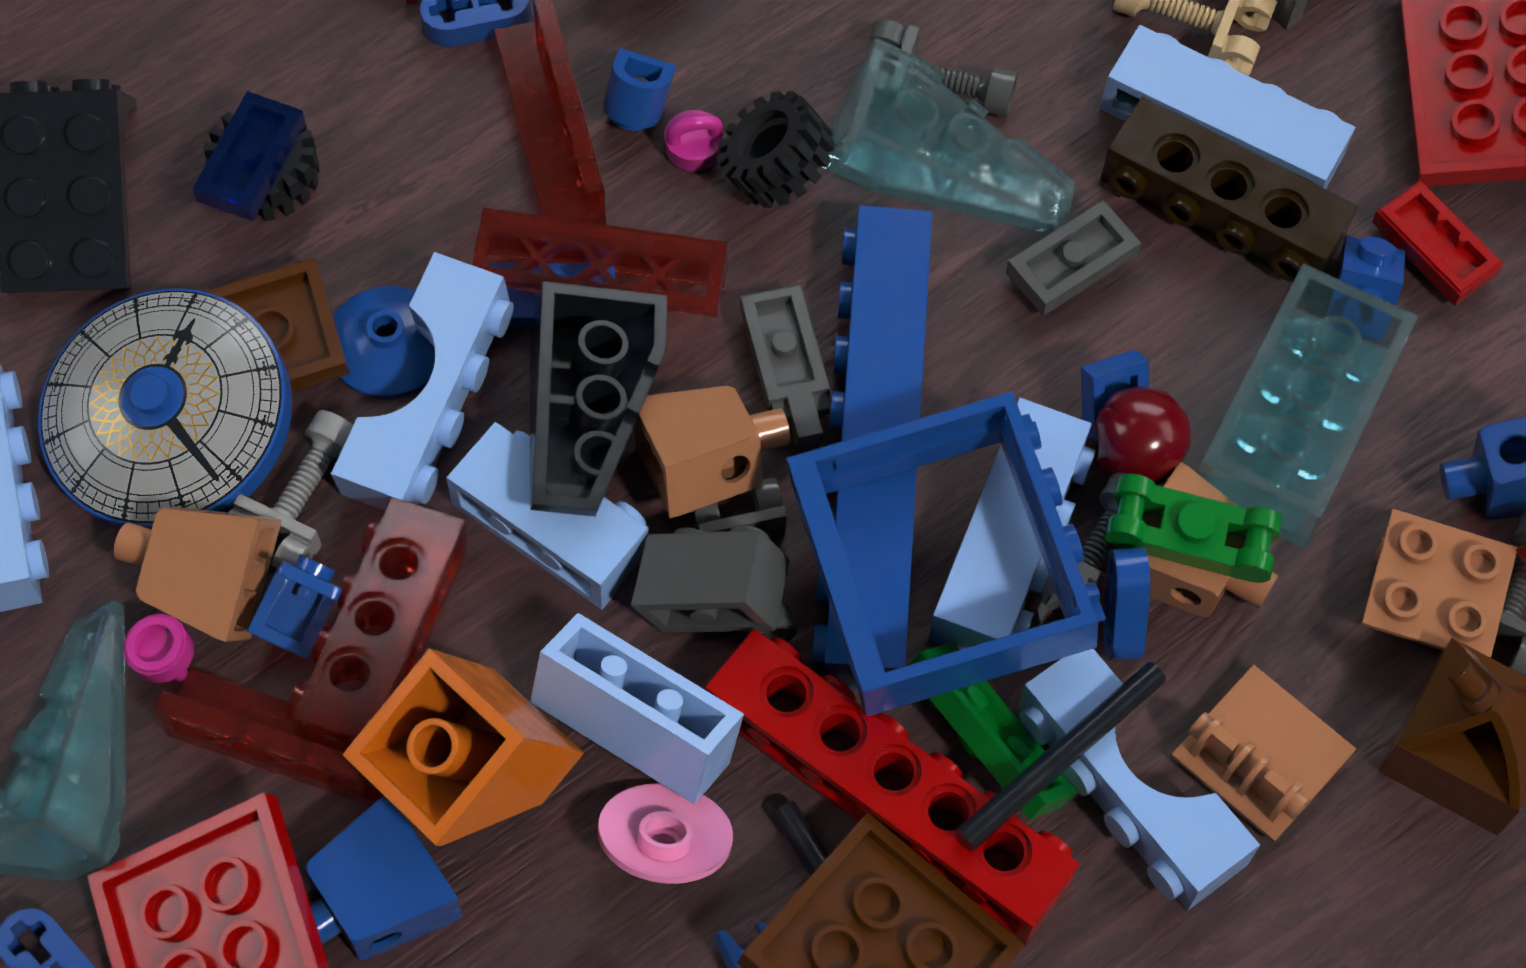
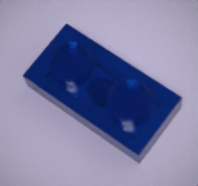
M247 91L193 187L196 201L253 222L306 125L303 110Z

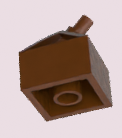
M1451 638L1429 671L1378 772L1498 836L1520 811L1526 799V676Z

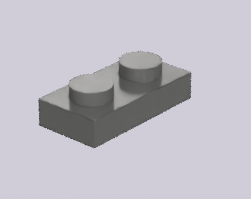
M1103 200L1009 259L1006 274L1041 315L1044 316L1138 256L1142 243Z

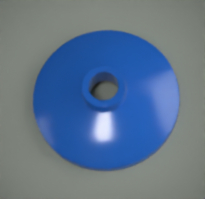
M399 286L371 288L351 297L336 311L334 319L350 374L338 378L347 387L365 396L389 399L412 394L427 385L435 364V349L417 330L409 304L416 292L415 290ZM382 328H396L395 333L388 337H381L375 334L376 331Z

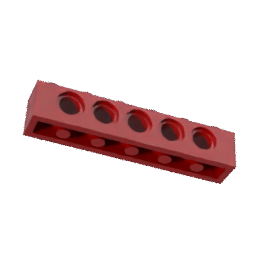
M753 629L705 687L707 692L744 713L738 735L857 823L869 812L1026 946L1072 884L1080 866V863L1071 858L1073 854L1067 844L1048 831L1040 830L1039 833L1035 832L1017 819L1016 813L973 852L968 851L956 838L955 830L946 831L938 828L932 823L929 814L939 809H948L955 812L964 823L993 798L996 793L992 791L981 793L962 779L963 774L961 770L949 758L934 751L927 754L908 740L909 735L907 731L892 717L884 713L866 717L864 708L855 702L854 693L842 681L828 674L822 678L802 663L801 655L788 642L779 637H772L769 640ZM779 694H790L798 698L802 706L793 712H781L774 709L770 705L769 700ZM842 732L849 735L856 745L846 751H834L828 748L821 739L828 733ZM886 770L897 771L906 777L909 785L898 791L887 790L878 784L875 776ZM994 848L1007 850L1017 860L1018 867L1010 871L994 869L986 861L984 853Z

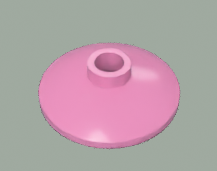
M653 783L628 788L615 795L606 803L599 817L598 839L607 857L627 873L652 882L679 884L696 881L716 872L730 855L733 830L725 812L705 795H702L694 805L661 783Z

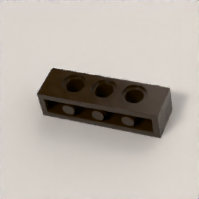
M1143 96L1108 148L1100 178L1101 181L1111 185L1121 196L1128 199H1138L1163 212L1175 224L1192 227L1217 240L1226 250L1234 254H1244L1271 268L1280 278L1289 282L1300 283L1312 290L1316 287L1345 238L1358 208V205ZM1163 167L1174 168L1178 170L1179 173L1167 171ZM1216 194H1223L1229 196L1233 200L1222 199L1218 197ZM1271 221L1279 222L1287 228H1279L1273 225Z

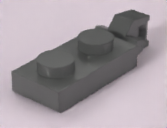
M801 285L740 296L739 307L767 410L782 408L787 422H789L790 433L797 455L822 448L820 437L823 436V430L819 416L830 414L828 401L830 386Z

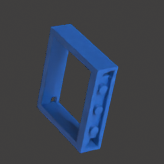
M1013 391L786 458L791 487L866 717L1097 648L1098 623L1106 620L1099 601L1100 592L1094 582L1088 584L1083 582L1077 565L1084 562L1083 549L1078 533L1073 524L1063 526L1056 506L1062 505L1063 500L1057 477L1052 467L1041 469L1035 450L1042 447L1036 421L1032 422L1029 413L1021 415ZM1001 443L1065 619L885 672L826 494Z

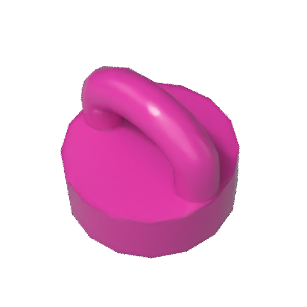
M687 110L674 116L668 122L665 129V153L669 161L676 167L689 172L703 171L711 168L717 163V156L722 154L718 149L720 139H724L721 120L700 110Z
M162 613L153 614L137 621L128 631L124 641L123 655L128 666L145 681L157 684L170 682L174 679L175 681L182 682L188 677L187 668L194 656V641L190 632L176 618Z

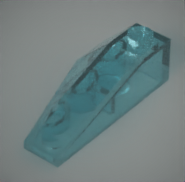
M879 38L873 41L834 120L832 127L834 135L831 138L835 142L834 151L827 152L832 160L828 168H823L875 192L1049 234L1067 223L1076 186L1072 179L1022 138L1009 139L984 118L989 111L975 99L969 105L941 83L945 75L930 62Z
M115 600L74 621L40 688L41 696L47 699L48 702L44 709L35 716L27 730H19L10 747V750L19 754L20 757L4 789L0 787V873L68 882L108 864L120 845L121 834L118 830L126 806L125 657L123 655L125 631L124 606Z

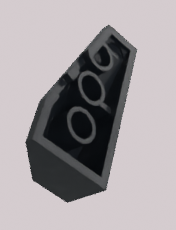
M547 281L542 282L532 320L530 360V510L596 517L666 351L667 295Z

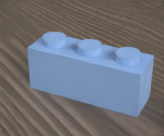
M494 422L446 477L451 504L601 610H603L641 564L648 527L642 515L623 501L617 500L615 503H612L604 497L596 517L530 510V436L522 431H515L512 434Z
M579 613L540 651L530 703L694 805L730 764L744 713Z

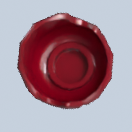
M1140 386L1117 391L1099 412L1093 430L1098 440L1097 465L1108 477H1111L1114 473L1138 474L1151 479L1158 486L1166 484L1175 468L1187 456L1191 445L1189 418L1180 405L1166 391Z

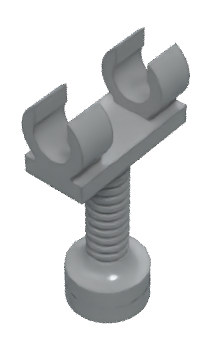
M319 410L305 431L306 438L311 442V449L308 450L298 470L295 471L285 491L282 492L278 502H276L275 507L271 509L240 494L234 501V508L228 512L273 517L282 520L278 537L283 539L273 557L272 567L277 568L281 559L294 565L299 554L312 559L313 555H317L322 546L317 530L296 521L295 518L299 516L298 513L304 508L308 497L312 495L311 492L315 490V487L321 480V476L324 475V471L328 469L331 461L334 458L338 459L353 427L349 421L335 413Z

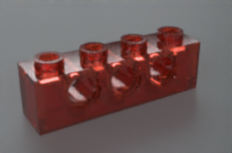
M391 498L382 520L372 519L363 540L362 554L365 557L358 573L349 571L342 583L341 588L343 590L338 598V608L341 610L333 627L325 625L317 638L313 651V663L316 665L308 683L298 682L289 701L287 719L293 721L297 748L352 765L342 754L422 658L467 553L464 519L396 498ZM397 572L412 574L411 577L404 580L387 578ZM372 626L389 628L388 631L380 635L363 633L365 629ZM356 680L365 683L362 688L356 691L347 692L338 689V686L347 681Z

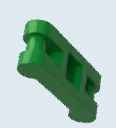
M1123 474L1117 478L1114 499L1118 502L1116 514L1108 518L1105 531V540L1111 545L1122 549L1145 548L1149 556L1244 581L1262 583L1271 579L1274 557L1269 551L1271 542L1279 538L1283 518L1275 510L1265 507L1243 508L1155 485L1151 479L1138 474ZM1143 512L1160 516L1158 528L1146 525L1142 520ZM1227 533L1245 538L1244 547L1236 549L1225 546Z

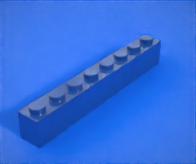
M859 205L856 229L844 228L842 265H853L852 282L840 281L837 318L849 319L848 336L836 335L833 373L845 374L844 392L832 391L829 429H841L840 442L920 419L933 211ZM917 467L838 490L836 493V506L830 505L885 672L905 667ZM818 570L816 602L828 603L827 624H814L811 663L824 664L823 676L826 674L834 676L850 689H857Z

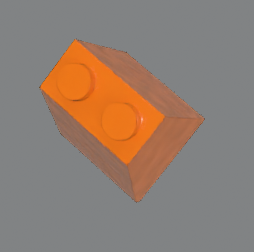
M429 648L342 755L436 846H443L543 804L582 757L584 752L494 668Z

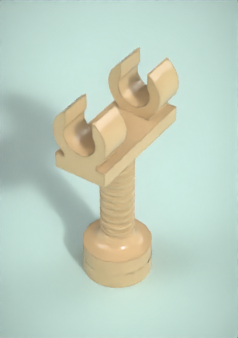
M1115 0L1112 10L1135 17L1139 11L1150 8L1152 12L1154 10L1157 14L1161 12V15L1164 16L1166 14V17L1172 16V19L1175 20L1177 18V21L1183 20L1185 24L1187 22L1188 25L1194 24V27L1205 28V31L1210 29L1215 38L1207 57L1223 60L1233 69L1250 76L1260 46L1249 37L1243 35L1230 36L1228 32L1233 20H1236L1245 29L1256 32L1266 31L1277 1L1229 0L1225 10H1218L1216 12V9L1211 10L1208 6L1205 8V5L1199 6V3L1196 2L1194 4V1L1188 2V0Z

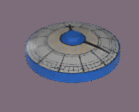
M183 288L154 290L134 295L117 302L91 318L73 335L57 356L49 371L40 398L38 432L42 453L50 473L61 489L89 515L117 529H121L127 522L152 529L154 518L159 508H188L228 513L234 508V501L240 494L249 497L260 486L282 452L292 414L290 378L277 346L263 327L249 313L231 301L212 293Z

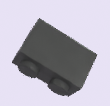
M735 526L729 532H703L694 528H679L675 530L674 534H648L631 606L662 633L752 631L753 629L757 631H775L790 559L769 539L767 533L751 526Z

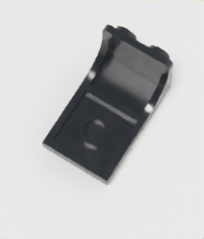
M108 79L72 80V91H60L59 87H50L45 81L10 82V93H0V271L2 293L131 289L125 176V127L128 112L137 111L136 98L122 92L120 85L110 84Z

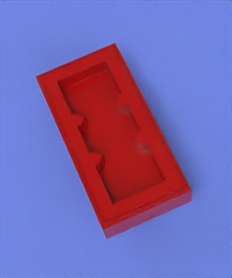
M1421 180L1377 210L1372 220V223L1397 248L1405 250V256L1454 306L1496 277L1504 265Z

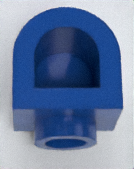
M619 48L612 65L603 101L604 112L617 126L625 130L640 131L644 128L655 126L660 121L666 107L677 66ZM634 77L645 78L648 82L634 79Z

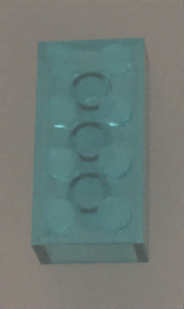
M1303 263L1201 462L1198 474L1239 507H1265L1278 512L1283 517L1279 537L1305 549L1419 316Z

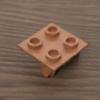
M1392 509L1385 536L1380 538L1375 552L1374 561H1377V566L1361 625L1439 650H1444L1450 639L1454 638L1491 658L1518 547Z
M1253 665L1209 714L1204 712L1188 731L1190 733L1189 736L1171 754V757L1274 843L1351 757L1356 748L1257 666Z

